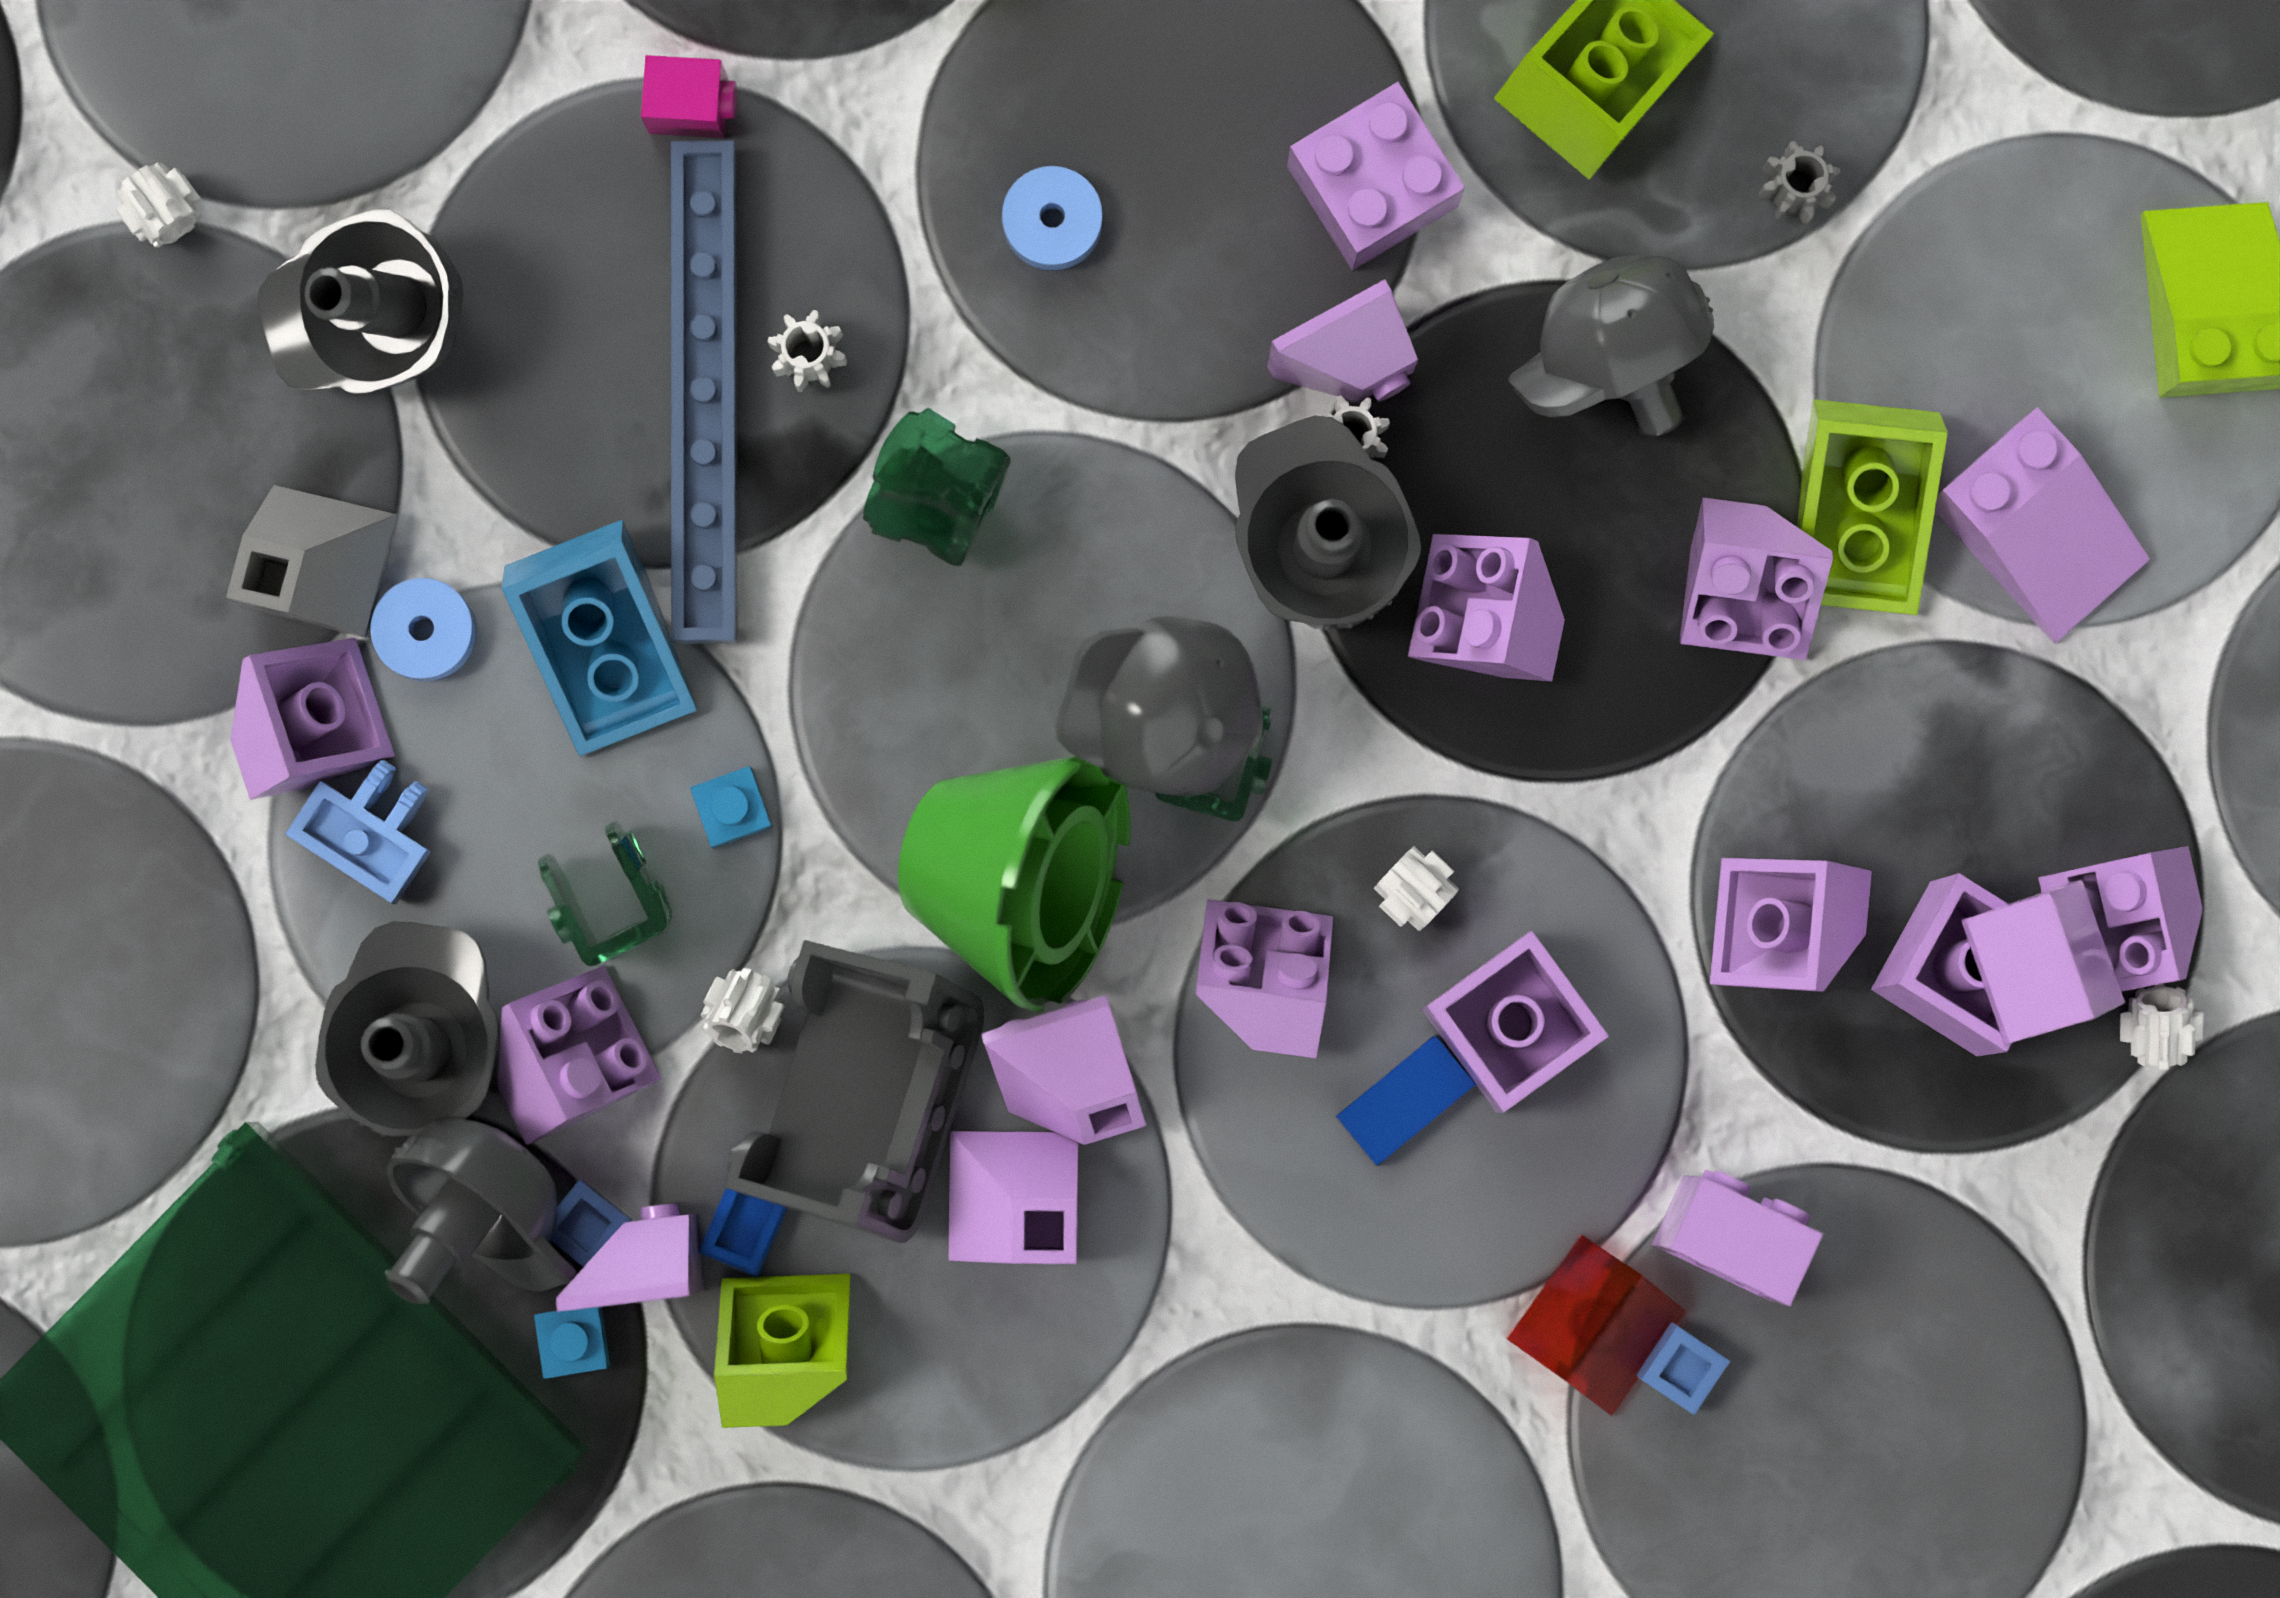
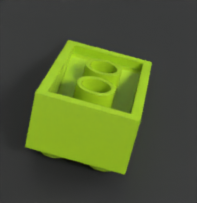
M1576 0L1525 55L1493 99L1590 180L1706 45L1714 33L1675 0Z
M2257 202L2143 211L2140 217L2159 398L2280 389V240L2269 203Z
M1813 399L1803 462L1797 527L1832 550L1833 561L1821 605L1918 615L1948 435L1940 412Z

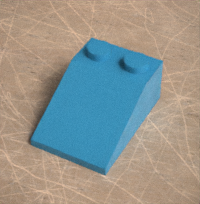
M623 519L504 566L502 591L579 757L697 711L695 699L674 644L671 641L670 633L648 575Z

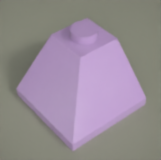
M1384 279L1272 340L1267 368L1272 377L1277 380L1337 397L1342 396L1344 399L1358 403L1374 394L1376 400L1381 402L1396 395L1411 384L1407 376L1414 372L1418 358L1393 293Z
M356 637L253 654L242 660L230 741L250 800L303 790L318 785L320 781L326 782L375 765L380 760L387 761L395 756Z
M1722 858L1710 984L1717 986L1824 992L1866 935L1872 871L1830 861Z
M679 1203L640 1207L641 1220L624 1222L556 1298L557 1312L684 1297L704 1291L701 1253L698 1252L700 1241L697 1213L680 1215Z

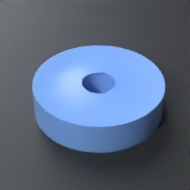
M1046 166L1031 170L1021 176L1011 186L1005 197L1002 208L1004 234L1012 251L1025 263L1043 270L1055 271L1070 268L1089 256L1099 241L1103 223L1102 206L1099 196L1086 178L1071 169L1059 166ZM1050 209L1058 210L1064 215V221L1054 228L1045 226L1040 220L1042 214Z
M414 578L393 586L382 596L374 609L370 632L374 649L386 666L405 678L429 682L448 677L460 669L468 660L476 641V621L468 602L452 587L435 579ZM423 619L431 620L434 625L431 637L424 641L416 640L413 633L415 625Z

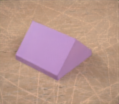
M2082 880L1961 920L2004 1044L2094 1019L2125 1003Z

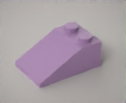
M2038 407L2014 425L1944 487L1937 496L1935 513L2054 644L2150 560L2082 455Z

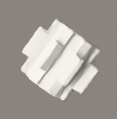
M157 162L155 165H146L140 168L131 177H127L122 182L121 189L116 191V196L123 204L116 209L118 215L133 235H136L140 241L148 239L154 247H161L163 244H171L177 241L186 232H190L195 227L196 221L201 218V213L194 205L201 200L200 196L177 168L169 171L163 162Z
M813 310L807 316L806 321L797 323L794 318L788 314L785 315L784 321L787 330L783 335L777 334V337H768L767 341L771 349L780 353L778 355L779 360L775 361L772 365L776 377L794 374V384L797 392H802L808 386L809 381L819 380L823 386L829 388L831 383L828 372L831 367L837 369V366H845L847 364L846 356L842 352L835 350L837 347L836 343L843 337L840 327L828 328L826 326L822 329L820 327V316L816 310ZM805 340L812 347L819 346L820 344L824 345L819 358L810 363L803 356L791 358L796 345Z
M1338 396L1335 402L1336 413L1334 416L1330 413L1328 416L1325 414L1316 415L1333 417L1342 424L1353 423L1360 426L1365 431L1360 444L1371 458L1374 456L1385 457L1388 448L1384 443L1380 442L1381 438L1378 435L1388 429L1390 421L1388 418L1379 419V416L1373 418L1369 413L1371 406L1370 398L1367 397L1361 402L1360 407L1349 406L1348 401L1346 402L1342 396Z
M1413 846L1374 887L1385 899L1379 907L1400 927L1409 921L1418 931H1421L1458 892L1459 888L1448 878L1454 870L1433 850L1425 857Z
M743 968L742 971L732 969L725 980L716 977L703 1001L705 1007L701 1017L705 1018V1025L703 1027L705 1034H710L714 1039L713 1042L719 1046H725L733 1049V1052L741 1054L747 1050L753 1053L760 1042L769 1045L782 1020L780 1015L785 1007L784 1004L780 1003L782 995L780 988H776L771 983L772 979L766 975L761 976L752 972V969Z
M2158 984L2148 989L2140 988L2136 991V998L2129 999L2128 1012L2120 1014V1041L2130 1043L2131 1056L2138 1057V1063L2145 1067L2151 1065L2159 1067V1070H2167L2169 1066L2176 1064L2182 1066L2187 1063V1056L2195 1054V1041L2203 1040V1012L2193 1011L2192 998L2185 996V990L2180 987L2174 989L2164 987V984Z

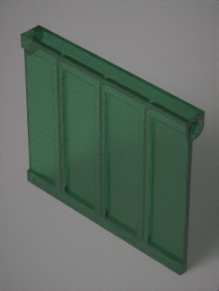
M245 1122L238 1130H232L217 1145L218 1150L211 1159L212 1165L0 1379V1439L158 1598H446L555 1484L561 1487L578 1470L575 1464L585 1455L589 1448L433 1294L429 1297L430 1302L428 1304H414L396 1294L389 1286L385 1273L392 1270L398 1259L259 1122Z

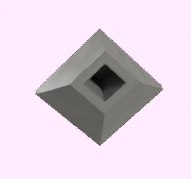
M273 485L242 535L226 598L244 609L367 638L399 516L381 510Z

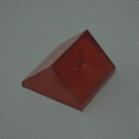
M1579 1235L1506 1339L1612 1416L1639 1377L1636 1374L1670 1323L1673 1322L1677 1325L1686 1311L1642 1274L1583 1235Z

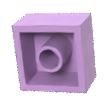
M1396 82L1291 145L1287 162L1289 171L1352 271L1459 207L1465 190L1463 183L1399 82Z
M1960 873L1930 881L1871 990L1977 1057L2007 1052L2012 1043L2004 1044L1961 921L2007 905V903Z
M1533 931L1521 936L1421 1009L1496 1113H1504L1609 1037Z
M1705 1169L1702 1176L1683 1175L1651 1245L1763 1299L1791 1306L1823 1236L1822 1233L1806 1226L1811 1215L1778 1199L1772 1201L1763 1197L1761 1204L1747 1198L1751 1186L1717 1170L1711 1172Z

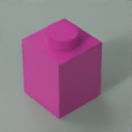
M645 55L641 118L648 133L724 138L725 119H735L737 83L736 81L728 80L722 60Z

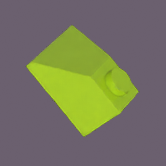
M850 1273L722 1278L714 1370L722 1428L787 1426L847 1380L851 1297Z

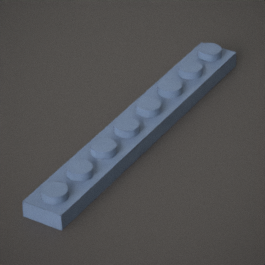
M734 140L671 141V641L674 644L738 643L737 147Z

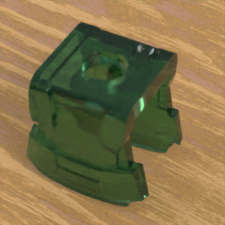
M926 408L920 413L910 411L892 429L879 452L872 476L874 482L864 505L862 519L869 523V527L873 528L871 534L899 543L902 539L926 546L928 547L927 550L941 560L953 566H961L987 514L994 509L999 500L1011 459L1005 451L987 441L976 438L975 442L964 439L954 432L956 429L954 423L930 408Z
M1262 705V735L1247 756L1235 799L1213 792L1197 796L1155 793L1156 797L1165 803L1227 821H1239L1245 813L1250 793L1263 796L1273 759L1262 756V751L1272 720L1269 718L1272 707Z
M617 821L607 824L605 826V833L647 917L598 941L590 929L564 871H562L555 857L551 854H546L538 859V867L541 871L540 876L555 904L554 907L547 910L552 926L563 944L570 941L573 942L581 961L587 966L598 965L659 935L671 923L673 917L664 886H660L657 880L651 881L644 867L647 864V860L632 830L626 832Z

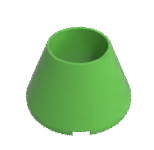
M1077 756L949 778L937 782L925 793L917 805L903 839L898 866V887L904 908L1017 1006L1035 1012H1044V1004L1049 1001L1062 1004L1076 991L1094 965L1106 941L1118 908L1124 881L1113 879L1118 844L1129 846L1131 835L1130 804L1126 786L1106 777L1099 766Z

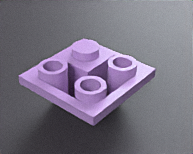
M1703 497L1690 550L1680 644L1806 660L1833 561L1832 550L1765 505Z
M1433 534L1408 657L1502 678L1552 682L1565 619L1538 541L1531 538Z
M2189 846L2151 852L2038 877L2041 892L2082 880L2121 992L2186 979L2203 911Z
M1207 899L1195 994L1252 1050L1317 1058L1327 1000L1333 916L1313 914L1306 911H1291L1247 905L1241 902Z
M605 965L502 1007L498 1090L526 1145L570 1127L662 1079Z
M1107 995L1091 1000L1073 1001L1062 1009L1029 1019L1012 1020L1003 1024L1000 1028L981 1033L1009 1113L1083 1145L1146 1126Z
M950 1131L948 1261L1010 1264H1077L1079 1142L1056 1132Z

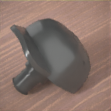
M374 209L344 218L317 230L304 241L299 254L290 258L268 274L259 288L257 308L277 374L288 386L307 391L342 388L350 393L357 394L378 392L404 384L428 374L446 363L455 345L464 293L462 279L456 267L435 237L422 232L410 220L389 209Z
M1628 255L1606 260L1572 278L1554 292L1548 304L1539 343L1541 352L1510 375L1508 381L1511 388L1535 413L1547 417L1570 416L1606 399L1620 398L1624 401H1629L1639 425V434L1657 437L1668 434L1679 426L1686 415L1685 410L1680 408L1671 386V382L1676 374L1675 371L1700 356L1710 343L1714 330L1713 308L1708 304L1710 298L1705 296L1698 283L1691 281L1684 266L1671 258L1651 255Z
M1311 416L1268 432L1248 442L1239 453L1235 469L1236 493L1240 511L1235 524L1236 543L1257 595L1272 615L1287 621L1304 623L1314 629L1323 628L1328 630L1333 627H1338L1339 629L1347 627L1351 629L1353 625L1360 624L1367 619H1373L1374 615L1386 605H1392V599L1397 596L1418 562L1421 554L1420 536L1409 505L1396 478L1384 464L1374 461L1369 457L1366 450L1348 427L1333 417Z
M1164 616L1148 619L1138 628L1101 631L1085 640L1075 655L1055 728L1057 741L1067 751L1091 764L1099 766L1103 774L1108 778L1134 789L1167 795L1197 796L1213 791L1220 786L1255 747L1262 735L1263 712L1254 664L1241 641L1232 632L1215 623Z
M392 921L375 927L361 942L350 966L347 978L332 989L326 1002L315 1062L316 1081L327 1098L349 1118L357 1121L360 1126L366 1125L370 1127L371 1131L379 1133L381 1137L388 1135L402 1137L404 1140H407L410 1136H419L425 1127L435 1119L444 1116L465 1119L484 1104L490 1090L496 1062L499 1023L497 1013L489 1003L487 965L480 944L467 933L455 929Z
M444 1116L431 1121L418 1137L411 1136L401 1147L395 1148L396 1154L392 1155V1159L387 1167L391 1188L395 1195L419 1216L409 1230L410 1236L413 1239L412 1243L392 1270L385 1273L389 1286L400 1297L414 1304H428L430 1302L429 1297L451 1268L462 1269L471 1256L482 1261L510 1284L529 1291H546L563 1284H569L577 1276L576 1270L549 1244L556 1229L557 1192L555 1183L543 1164L512 1137L497 1128L483 1123Z

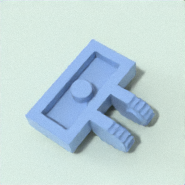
M380 760L363 781L352 800L327 783L320 781L285 835L388 902L397 905L432 852L402 833L404 828L417 814L429 790L421 783L414 781L413 784H410L402 792L386 820H382L368 810L389 787L396 769L387 761Z

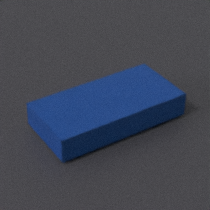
M1433 1035L1335 1117L1374 1165L1378 1166L1476 1084L1437 1036Z
M725 1189L698 1252L752 1276L759 1277L788 1208Z

